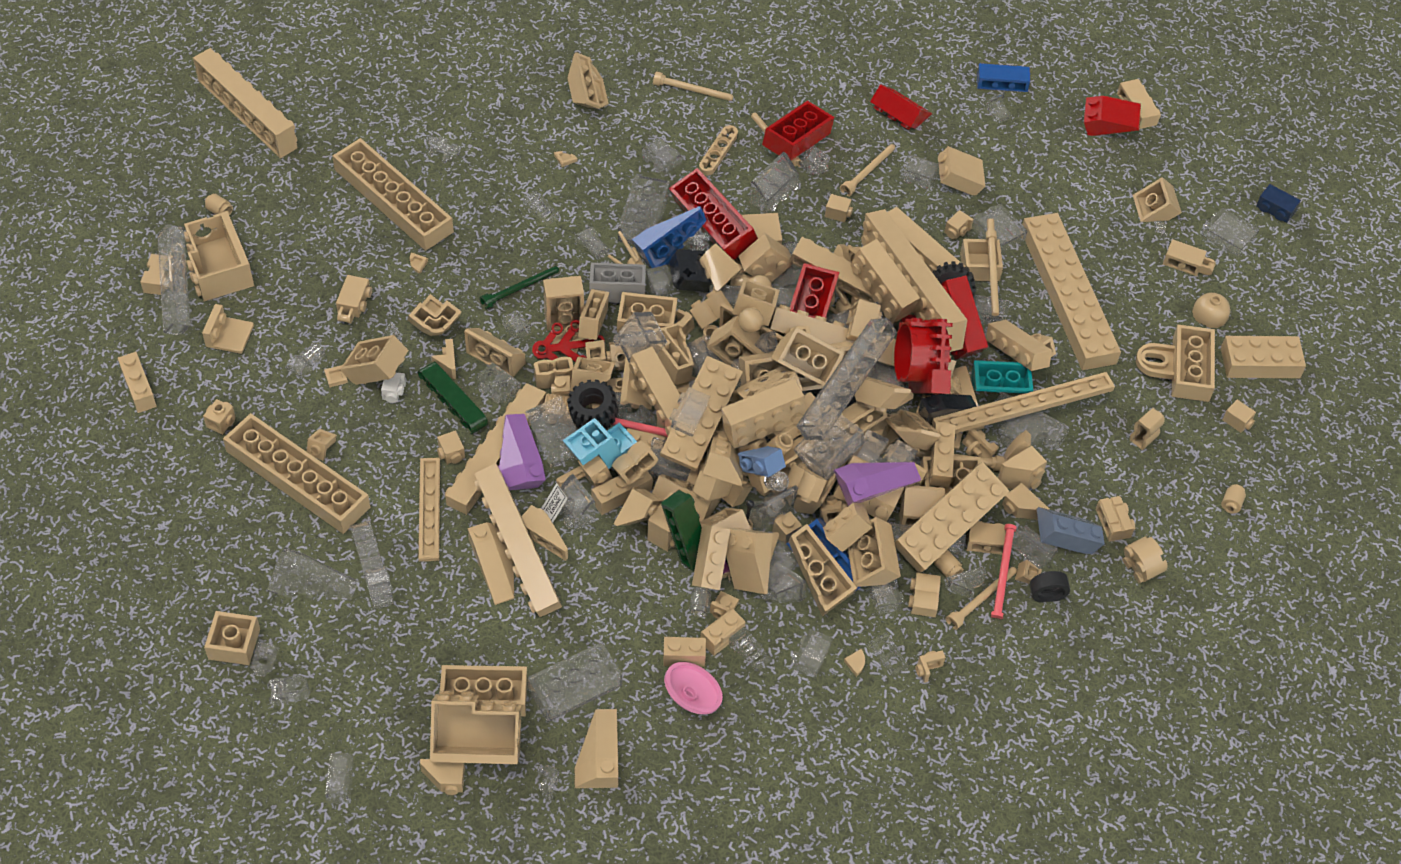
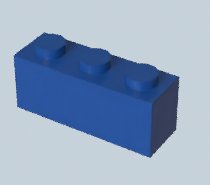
M979 63L977 89L1028 92L1030 84L1029 67Z

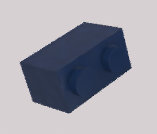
M1269 184L1259 197L1256 207L1262 212L1275 216L1277 220L1288 223L1297 211L1301 200Z

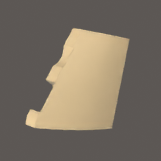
M716 243L699 260L706 271L707 278L711 279L714 285L712 290L717 292L742 269Z

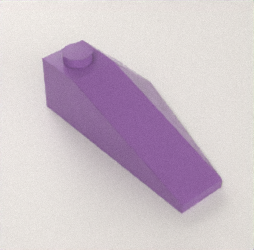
M525 414L506 415L502 435L503 443L500 450V465L498 467L509 490L538 488L546 479L542 460Z
M914 462L851 463L834 469L848 506L852 503H862L921 481Z

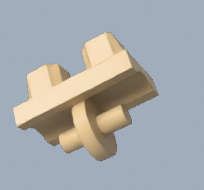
M968 430L966 437L962 440V443L967 447L966 453L969 456L974 454L977 457L991 458L996 454L999 447L994 442L989 443L985 439V433L981 430Z

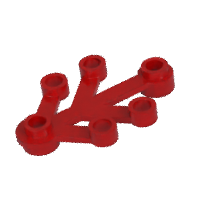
M573 320L570 323L569 330L560 342L551 344L555 337L563 331L562 324L554 323L551 332L545 340L537 341L533 345L532 353L538 359L547 358L553 361L559 357L552 352L560 351L565 356L572 358L576 363L578 357H587L584 355L579 356L572 349L586 348L585 343L593 342L594 339L569 342L575 333L579 332V328L575 329L572 327L573 324L579 325V321ZM558 326L561 330L555 331L554 327ZM598 335L597 339L604 340L605 342L604 337L602 335ZM539 347H544V348H545V351H544V352H540V351L538 350V348H539Z

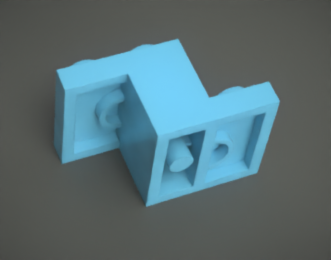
M595 418L563 440L566 447L582 465H585L598 455L608 469L612 467L613 462L619 456L627 453L630 447L637 442L620 422L606 431Z

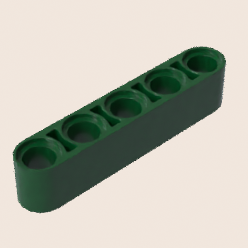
M435 361L417 372L419 378L426 382L425 385L431 391H434L438 395L436 397L449 407L448 410L460 419L459 422L472 432L470 433L471 435L488 425V420L484 413Z

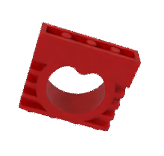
M911 318L899 323L894 347L895 374L897 381L909 382L908 389H911L912 393L950 394L951 370H948V366L951 362L950 351L952 347H950L949 339H952V335H948L946 328L953 327V323H947V319L923 321L921 318Z

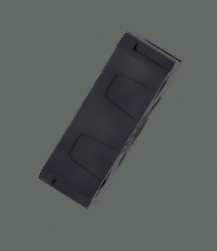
M678 249L669 261L672 281L676 289L700 292L713 291L714 285L711 279L707 278L706 271L699 261L707 251Z

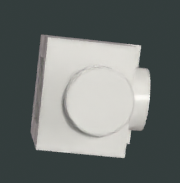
M396 373L391 379L383 381L381 388L383 400L389 403L398 402L399 395H403L404 387L406 386L404 373Z

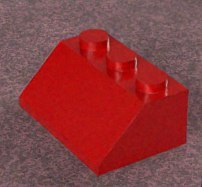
M882 84L879 85L870 101L874 104L873 108L879 112L884 110L888 113L887 117L894 121L898 119L902 122L900 125L908 130L910 128L916 129L932 115L930 111L898 91Z
M804 263L790 305V311L797 313L800 310L809 313L808 317L815 318L816 316L826 318L840 272Z

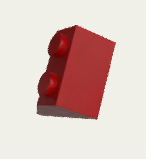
M1108 96L1086 98L1084 125L1087 135L1096 136L1139 131L1141 103Z

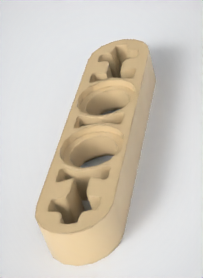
M731 125L725 126L699 164V170L704 175L709 176L715 172L737 139L738 130L736 127ZM724 143V144H726L727 146H726V147H720V146H718V144ZM711 155H718L719 158L714 159V158H711L710 156H711Z

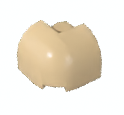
M430 294L423 303L420 302L408 316V322L427 335H441L454 324L462 311L447 300L444 304Z

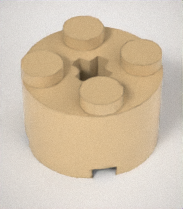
M1145 536L1125 546V557L1122 558V561L1128 569L1132 567L1135 572L1134 578L1138 583L1146 582L1167 570V561H1162L1160 556L1164 553L1152 537L1147 538Z

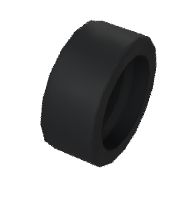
M1044 572L1030 580L1029 585L1032 598L1037 602L1059 601L1070 594L1068 577L1063 572Z

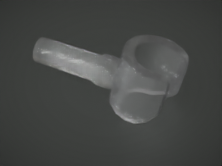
M1155 222L1153 226L1154 232L1161 234L1165 244H1170L1165 232L1166 224L1164 222Z

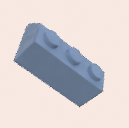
M1042 507L1037 508L1041 543L1084 554H1093L1105 544L1101 526L1087 519Z

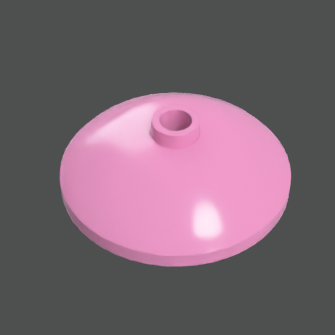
M678 662L671 665L666 671L664 677L666 689L670 697L683 709L695 714H710L715 712L721 705L723 698L721 688L715 678L702 667L688 662Z

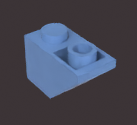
M767 446L738 453L743 472L769 477L786 467L780 448Z

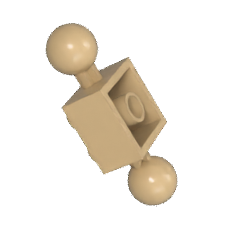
M757 275L751 280L744 278L732 314L739 317V325L745 332L753 333L758 331L762 325L769 326L780 290L772 288L771 281L766 276Z

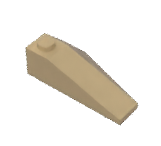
M486 522L468 528V537L493 602L497 605L514 599V571L512 568L514 561L513 559L509 561L505 553L507 546L505 542L501 543L497 532L500 531L498 526Z
M617 709L595 710L575 766V788H618Z

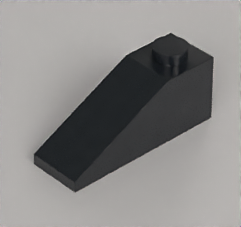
M936 394L921 398L918 413L930 425H933V418L974 408L977 405L971 395Z

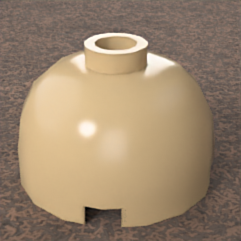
M1206 293L1196 300L1192 312L1193 317L1198 323H1202L1208 328H1219L1228 321L1231 309L1229 302L1221 294Z

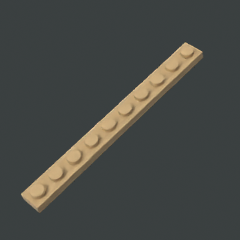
M1104 372L933 418L932 424L933 426H935L936 422L955 424L956 434L1111 392L1115 386L1108 373Z

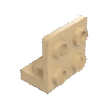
M215 304L202 332L205 346L242 354L253 330L254 323L228 318L224 313L223 306Z

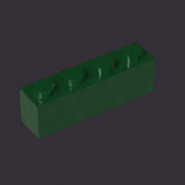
M677 490L662 501L661 506L680 562L685 567L694 571L702 531L699 521L700 516L695 509L694 498L688 493Z

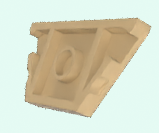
M634 348L626 350L620 403L622 405L631 404V408H638L640 411L647 412L652 410V406L647 400V393L640 388L636 374H633L629 368L631 356L636 353Z

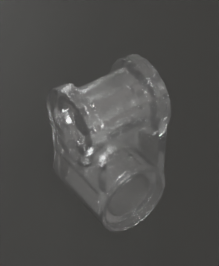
M301 675L275 678L268 682V687L271 690L269 703L273 706L302 701L310 695L308 682Z

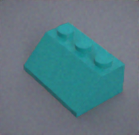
M974 360L971 372L973 390L1007 393L1033 392L1032 372L1019 362Z

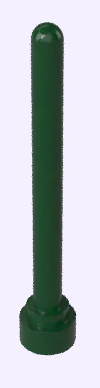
M557 266L551 267L493 295L486 293L479 297L480 303L482 305L486 304L485 309L487 310L493 307L496 301L558 273L559 268Z

